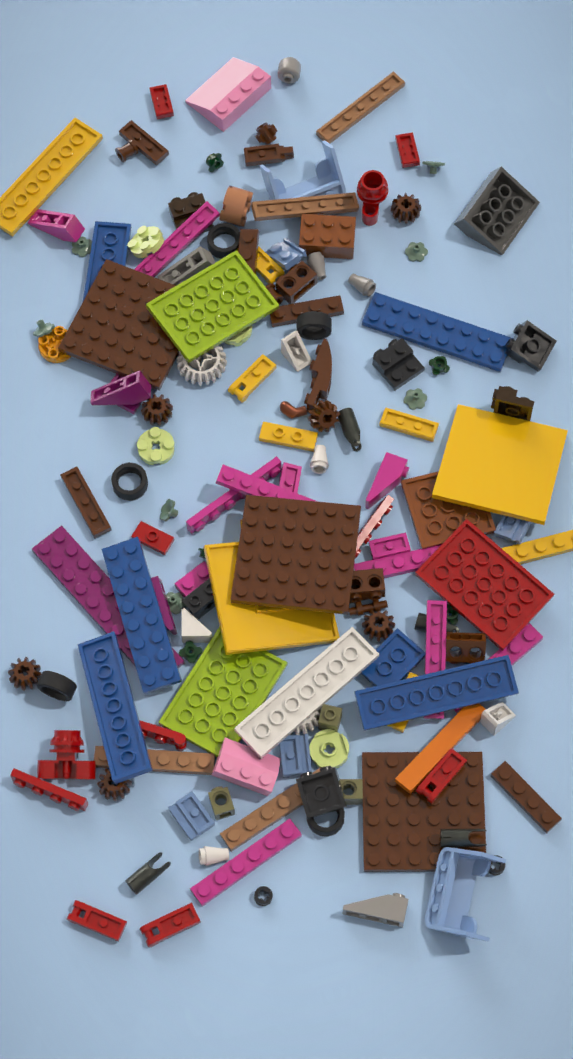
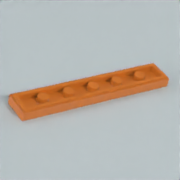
M480 704L463 707L395 778V782L411 794L451 748L454 749L481 720L482 712L486 709Z

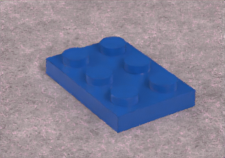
M397 628L376 649L379 657L360 674L374 686L403 680L425 658V652Z

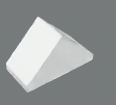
M294 331L281 339V353L297 372L311 364L312 360L298 331Z
M183 608L182 642L186 643L190 640L193 643H209L213 637L212 632Z
M500 702L482 712L480 723L495 736L516 715L503 702Z

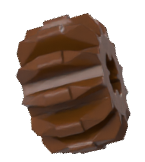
M406 193L403 197L398 194L397 199H393L391 206L393 219L398 218L399 223L404 221L407 224L409 220L414 223L415 218H419L421 204H419L418 198L414 199L413 194L410 197Z
M154 393L153 398H149L146 400L147 402L142 403L141 413L144 416V420L146 422L150 421L151 425L157 422L160 426L162 421L167 423L168 418H172L171 411L173 410V405L170 404L169 398L164 399L163 394L157 397Z
M319 400L318 405L312 404L313 410H308L311 415L307 418L311 422V427L319 432L323 430L329 432L330 427L335 428L334 423L339 422V419L336 417L340 415L339 411H337V406L328 400L324 402Z
M380 608L377 609V613L370 610L369 615L364 616L365 621L362 622V627L365 628V635L370 634V640L376 637L377 642H380L381 637L386 640L388 635L393 633L392 629L395 628V623L392 621L394 617L392 615L387 616V610L381 613ZM379 623V625L382 624V626L378 627V625L375 626V624Z
M25 657L24 661L21 662V659L18 658V664L11 663L12 669L8 670V674L11 676L9 681L14 683L16 689L20 686L23 691H25L26 686L33 689L32 684H37L38 678L42 674L39 672L41 667L36 665V660L34 659L29 661L28 657Z
M105 769L106 775L100 774L99 778L101 781L97 783L98 787L101 788L99 790L100 794H105V799L107 800L112 796L115 802L117 801V796L124 799V793H130L128 787L132 786V781L125 780L114 786L111 784L113 780L110 771Z

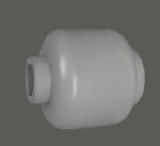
M293 57L282 59L278 66V78L288 84L298 81L301 72L300 62Z

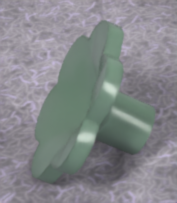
M422 162V164L430 167V173L437 174V167L445 165V163Z
M80 237L76 243L72 242V253L82 258L90 254L92 240Z
M411 242L409 247L405 249V254L410 261L414 262L417 260L421 262L424 260V256L428 254V250L424 248V244L421 242Z
M43 320L37 321L38 328L33 332V335L42 337L45 334H49L55 328V325L51 323L45 324Z
M419 388L408 390L404 397V403L412 410L416 408L422 409L427 401V395Z
M168 499L162 506L161 520L166 522L170 516L177 517L178 510L174 509L175 501Z
M168 592L166 596L171 613L179 614L181 609H183L181 601L183 595L181 593Z

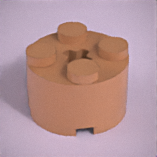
M229 186L224 197L223 209L220 212L219 220L244 227L247 220V212L251 208L253 192Z

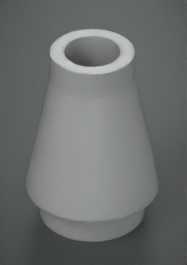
M321 252L309 254L307 256V263L317 273V280L325 279L327 276L325 273L324 256Z
M352 274L349 277L348 283L354 286L363 296H371L374 293L376 283L372 279Z

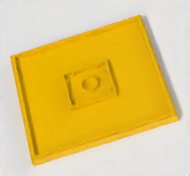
M458 404L432 498L544 525L568 430Z
M239 542L204 545L203 549L226 655L334 643L340 638L334 613L231 603Z

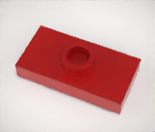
M167 84L149 87L156 118L162 119L174 116Z
M413 132L395 135L402 168L420 165Z
M140 521L131 536L132 538L139 537L141 544L163 555H166L175 540L173 536Z

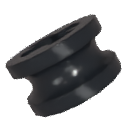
M491 861L488 872L494 876L502 874L505 869V863H500L499 870H496V868H491L493 864Z
M266 886L257 888L254 894L256 904L267 906L272 901L273 893L270 888ZM263 891L264 894H269L266 901L258 898L260 892Z

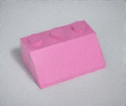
M224 738L212 776L268 796L272 793L276 782L281 758L267 754L261 759L249 746Z

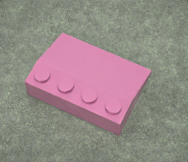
M233 57L188 97L185 102L224 132L271 89V76L260 67Z

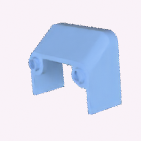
M325 140L322 141L326 158L316 164L315 171L317 176L285 188L284 183L280 179L273 178L271 171L263 164L259 165L271 200L346 193L334 147Z
M451 847L443 848L438 857L425 916L426 926L430 929L489 942V937L476 934L477 922L475 918L468 916L476 876H485L490 870L491 861L506 863V859L484 852Z

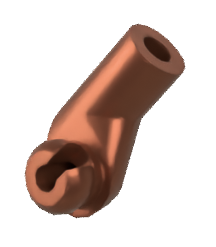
M283 401L280 404V411L291 419L307 415L305 406L295 408L287 401Z

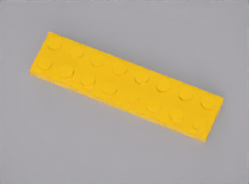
M74 118L0 197V229L13 237L103 139L102 134L79 119Z

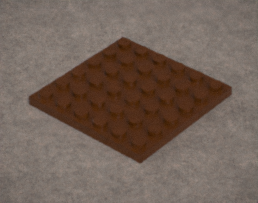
M106 259L59 345V352L124 377L140 370L151 387L160 391L178 356L179 350L148 311L146 303L176 285Z
M246 495L231 603L348 615L361 506Z
M362 752L364 872H435L439 854L443 849L440 845V829H485L482 752H457L467 760V763L441 792L433 804L428 802L423 794L419 795L416 792L418 786L409 794L395 782V778L420 752ZM431 784L427 787L432 792L435 789ZM471 832L468 835V839L473 844H486V832ZM486 846L451 847L486 853Z

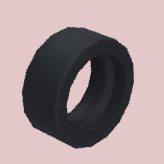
M220 223L213 226L207 235L208 249L211 254L216 258L222 259L239 248L240 231L237 227L228 223ZM221 234H228L235 238V243L228 248H220L214 244V239Z
M305 312L297 317L296 331H298L301 338L321 340L331 335L332 319L323 312Z
M128 462L118 466L112 473L111 482L113 490L119 498L132 501L139 499L146 492L148 479L146 471L142 466ZM127 473H135L141 479L139 487L134 490H124L119 486L118 482L120 477Z
M43 671L37 683V688L44 694L57 700L70 701L77 685L64 675L52 671Z
M344 808L336 811L338 818L332 826L321 827L315 822L314 818L307 819L309 828L320 836L336 834L344 824Z

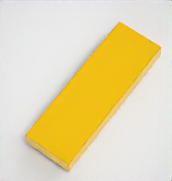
M385 407L379 426L433 442L439 423Z

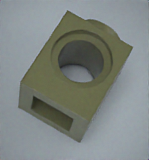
M324 704L318 721V730L332 729L338 732L342 718V708Z
M340 779L342 792L348 788L354 791L352 795H345L343 793L346 805L363 804V779Z
M219 786L208 792L216 821L235 815L228 787L223 788ZM223 798L226 800V803L218 805L216 801Z

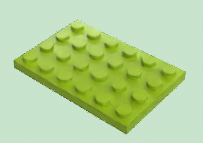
M236 250L146 303V308L186 361L190 363L279 309V304Z
M219 626L158 723L164 728L184 734L187 741L218 757L224 738L240 743L242 738L234 731V728L266 701L286 669L288 662L268 651L226 655Z

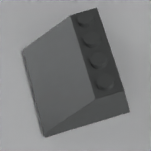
M501 166L489 174L454 225L468 237L503 255L540 202Z

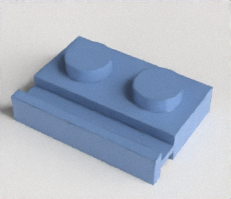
M286 238L283 239L282 243L278 242L265 251L286 271L300 262L301 257H307L304 249Z
M503 515L496 527V531H494V535L510 542H517L520 545L532 522Z
M308 734L289 735L279 743L283 777L299 776L306 772H312Z
M193 791L168 807V810L190 841L215 825V822Z

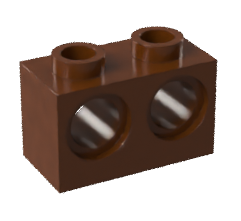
M301 261L291 267L288 273L281 275L277 279L276 291L289 304H293L317 284V273Z
M383 568L356 570L353 572L352 585H358L360 588H351L350 600L352 602H359L362 599L379 600L385 597ZM377 583L379 586L373 588L370 584Z
M446 632V662L452 664L468 662L471 664L485 660L486 635L484 633ZM453 647L460 648L458 651L451 650V648ZM472 648H479V649H480V650L477 651V652H472V651H471Z

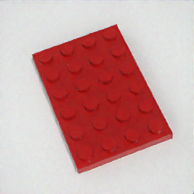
M468 519L415 572V575L444 601H447L453 609L481 633H484L502 651L555 595Z

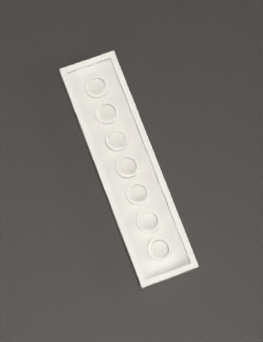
M351 627L238 724L234 731L262 759L379 657V653Z

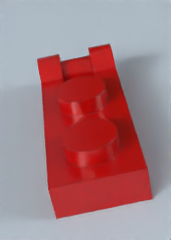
M139 720L144 739L148 737L154 739L159 744L168 743L174 745L178 751L186 749L187 743L184 734Z
M451 748L418 786L416 792L419 795L423 794L427 801L433 804L441 792L467 763V760ZM430 784L435 787L433 792L427 788Z
M75 900L73 911L67 916L69 922L119 942L127 921ZM81 911L86 912L84 918L79 917Z
M189 903L140 927L142 935H145L147 939L146 944L150 948L201 923L193 904ZM158 928L160 933L154 936L152 930Z

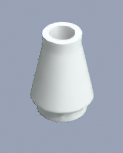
M324 445L315 446L310 463L312 472L316 474L325 473L329 467L326 447Z
M209 846L199 848L200 865L209 866L229 860L228 848Z

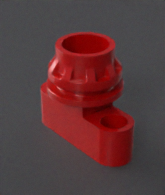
M369 170L358 181L357 195L363 201L362 222L365 225L372 226L378 221L379 203L383 202L388 195V183L381 172Z
M54 730V737L50 741V745H54V749H49V752H57V760H38L37 778L95 779L96 761H77V753H85V750H80V746H84L81 730Z

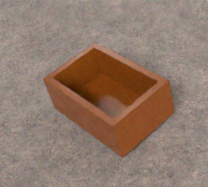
M302 214L299 247L305 250L307 256L314 252H321L324 258L353 259L356 217Z

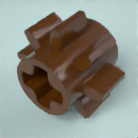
M266 122L256 129L258 133H256L255 137L259 143L262 142L267 145L277 138L275 136L277 129L273 124L268 125Z

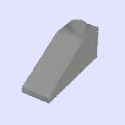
M200 246L157 277L160 280L177 286L180 282H184L216 262L211 252Z
M399 893L383 895L343 905L342 914L403 928L409 899Z

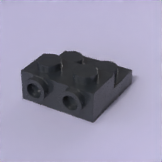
M526 320L522 324L519 323L513 330L515 336L507 341L505 354L518 363H526L538 372L542 369L557 340Z
M403 338L400 340L393 339L388 344V348L385 350L379 349L373 355L372 365L395 391L421 374L425 369L413 355V350Z
M326 766L320 768V772L315 774L306 772L300 775L301 778L296 779L307 819L347 807L340 778L335 767Z

